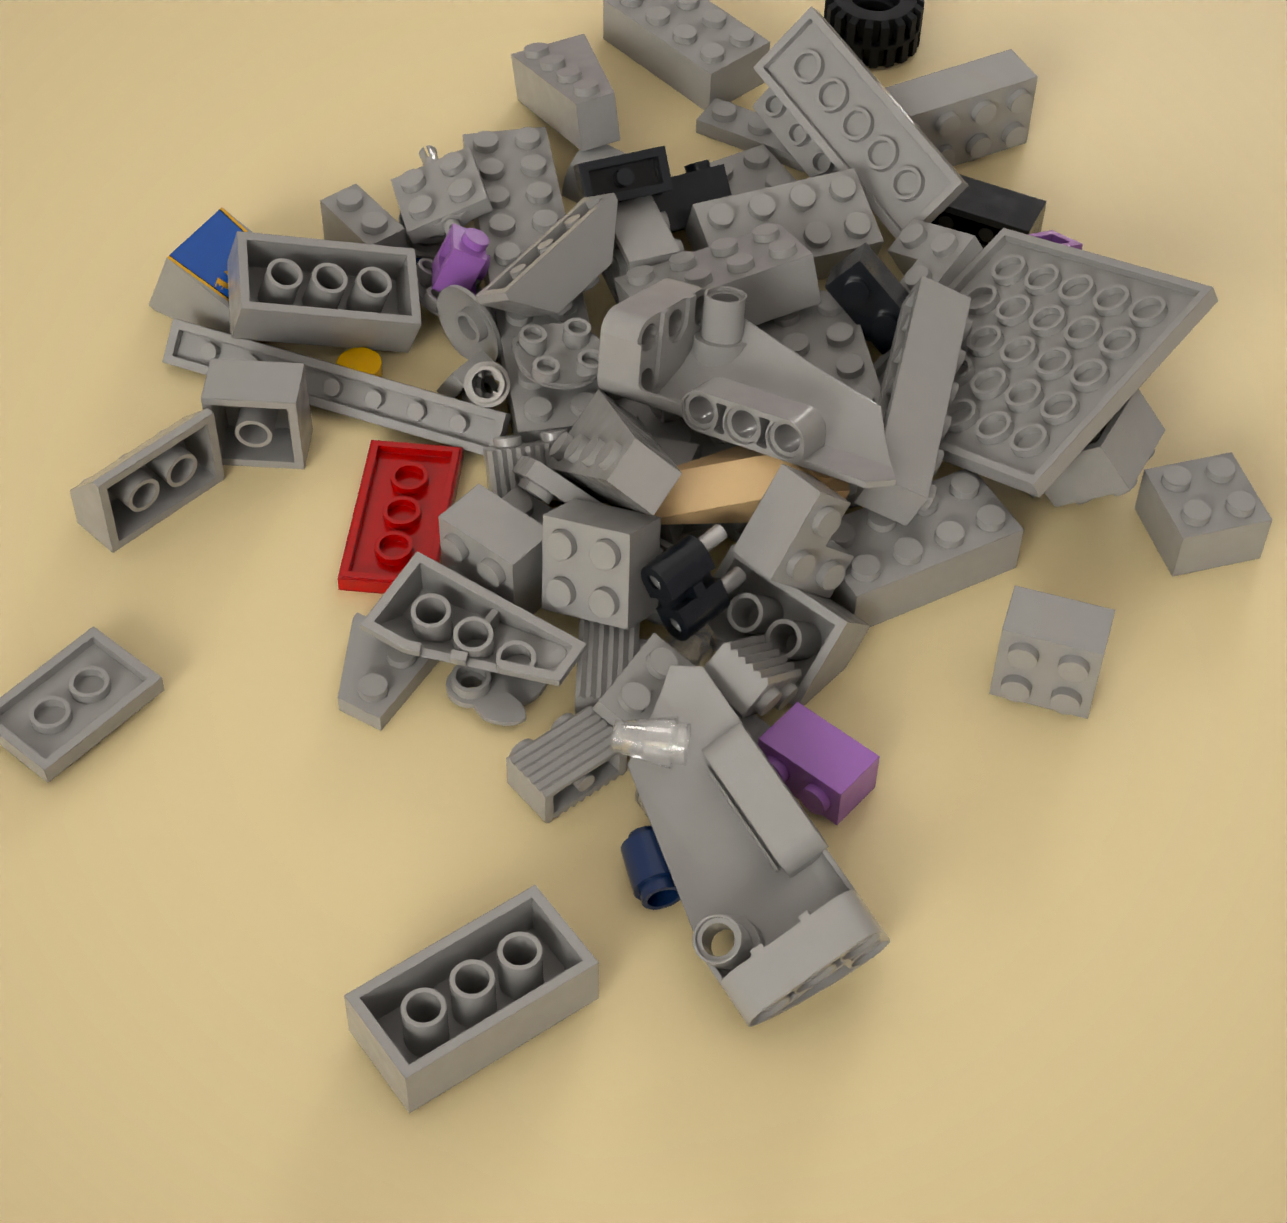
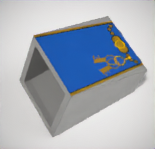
M221 207L166 258L149 306L170 318L184 320L231 334L227 260L237 231H252Z

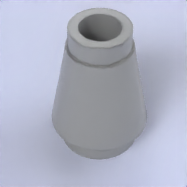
M478 362L466 373L464 379L465 393L474 404L480 407L490 408L497 406L509 394V375L496 362ZM492 375L495 380L499 381V387L497 391L488 393L484 389L483 384L484 380Z

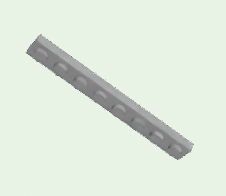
M174 318L162 361L163 363L207 375L211 358L305 363L310 405L453 447H463V450L484 455L483 448L494 446L493 438L506 436L512 415L254 340L231 338L229 333Z

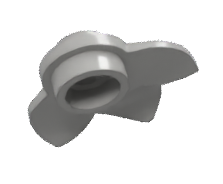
M456 665L446 681L447 695L453 703L464 708H474L484 721L502 726H514L525 722L526 712L524 706L536 700L547 686V684L461 665Z

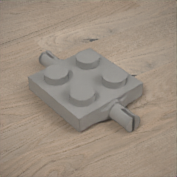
M426 146L429 157L423 147L419 151L423 166L408 170L401 176L391 179L407 234L413 244L432 236L444 234L447 236L453 223L463 227L471 220L493 211L470 146L457 152L448 153L440 159L435 147Z

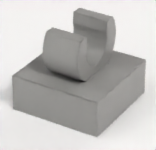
M481 349L455 370L438 388L437 392L454 398L461 395L462 400L473 403L467 397L464 389L466 373L478 362L493 360ZM488 376L484 380V389L488 393L497 391L498 384L493 378Z

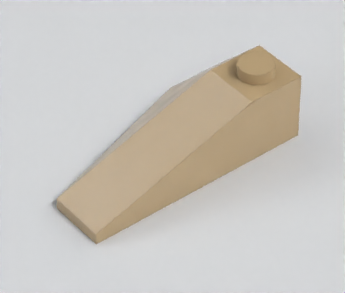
M735 446L677 465L682 474L653 516L661 517V525L748 523L781 464L813 475L845 499L850 492L848 482L741 446Z

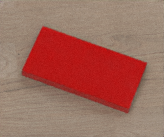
M371 440L337 578L339 590L384 594L417 551L442 564L438 516L455 503L464 460L463 447Z

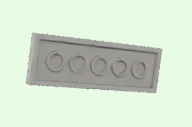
M812 6L753 67L839 171L855 168L871 210L896 239L913 218L931 223L969 186L828 21Z

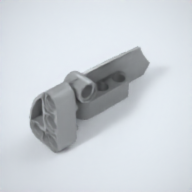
M667 277L614 305L605 315L600 332L597 375L598 385L601 390L681 416L691 429L705 435L866 489L896 486L897 478L889 457L881 406L824 372L745 319L747 294L744 291L729 286H716L706 289Z
M670 665L653 713L627 766L694 932L693 947L695 952L706 962L748 1027H752L789 1010L836 983L880 953L890 943V939L826 849L829 846L705 668L703 666ZM731 929L734 934L733 948L726 955L714 956L711 950L714 936L722 930Z

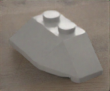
M615 193L581 199L571 211L557 221L504 271L475 295L478 303L527 317L548 315L550 318H555L569 311L573 307L572 300L581 292L594 287L600 281L599 275L612 264L618 199Z

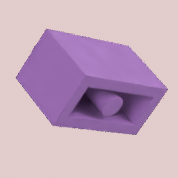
M796 702L758 738L759 747L791 793L801 800L810 812L824 816L835 825H838L875 788L880 756L799 702Z

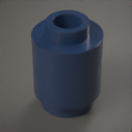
M643 826L632 831L628 839L621 845V854L634 896L641 900L645 908L651 910L674 905L681 899L652 826Z

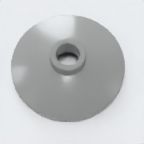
M449 285L441 290L437 299L438 314L442 316L439 319L443 330L453 347L461 356L468 360L483 349L497 363L501 357V338L493 311L488 306L479 304L475 295L462 286Z

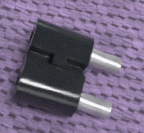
M715 524L698 538L690 534L683 536L641 569V578L650 598H656L660 602L656 610L664 627L679 641L688 640L730 605L728 594L747 578L745 572L738 566H735L721 578L712 577L710 571L716 567L709 551L727 538L725 529L719 524Z

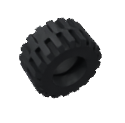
M825 0L824 18L865 66H869V68H877L878 66L891 67L894 66V63L907 61L909 56H913L916 53L920 43L925 2L924 0Z

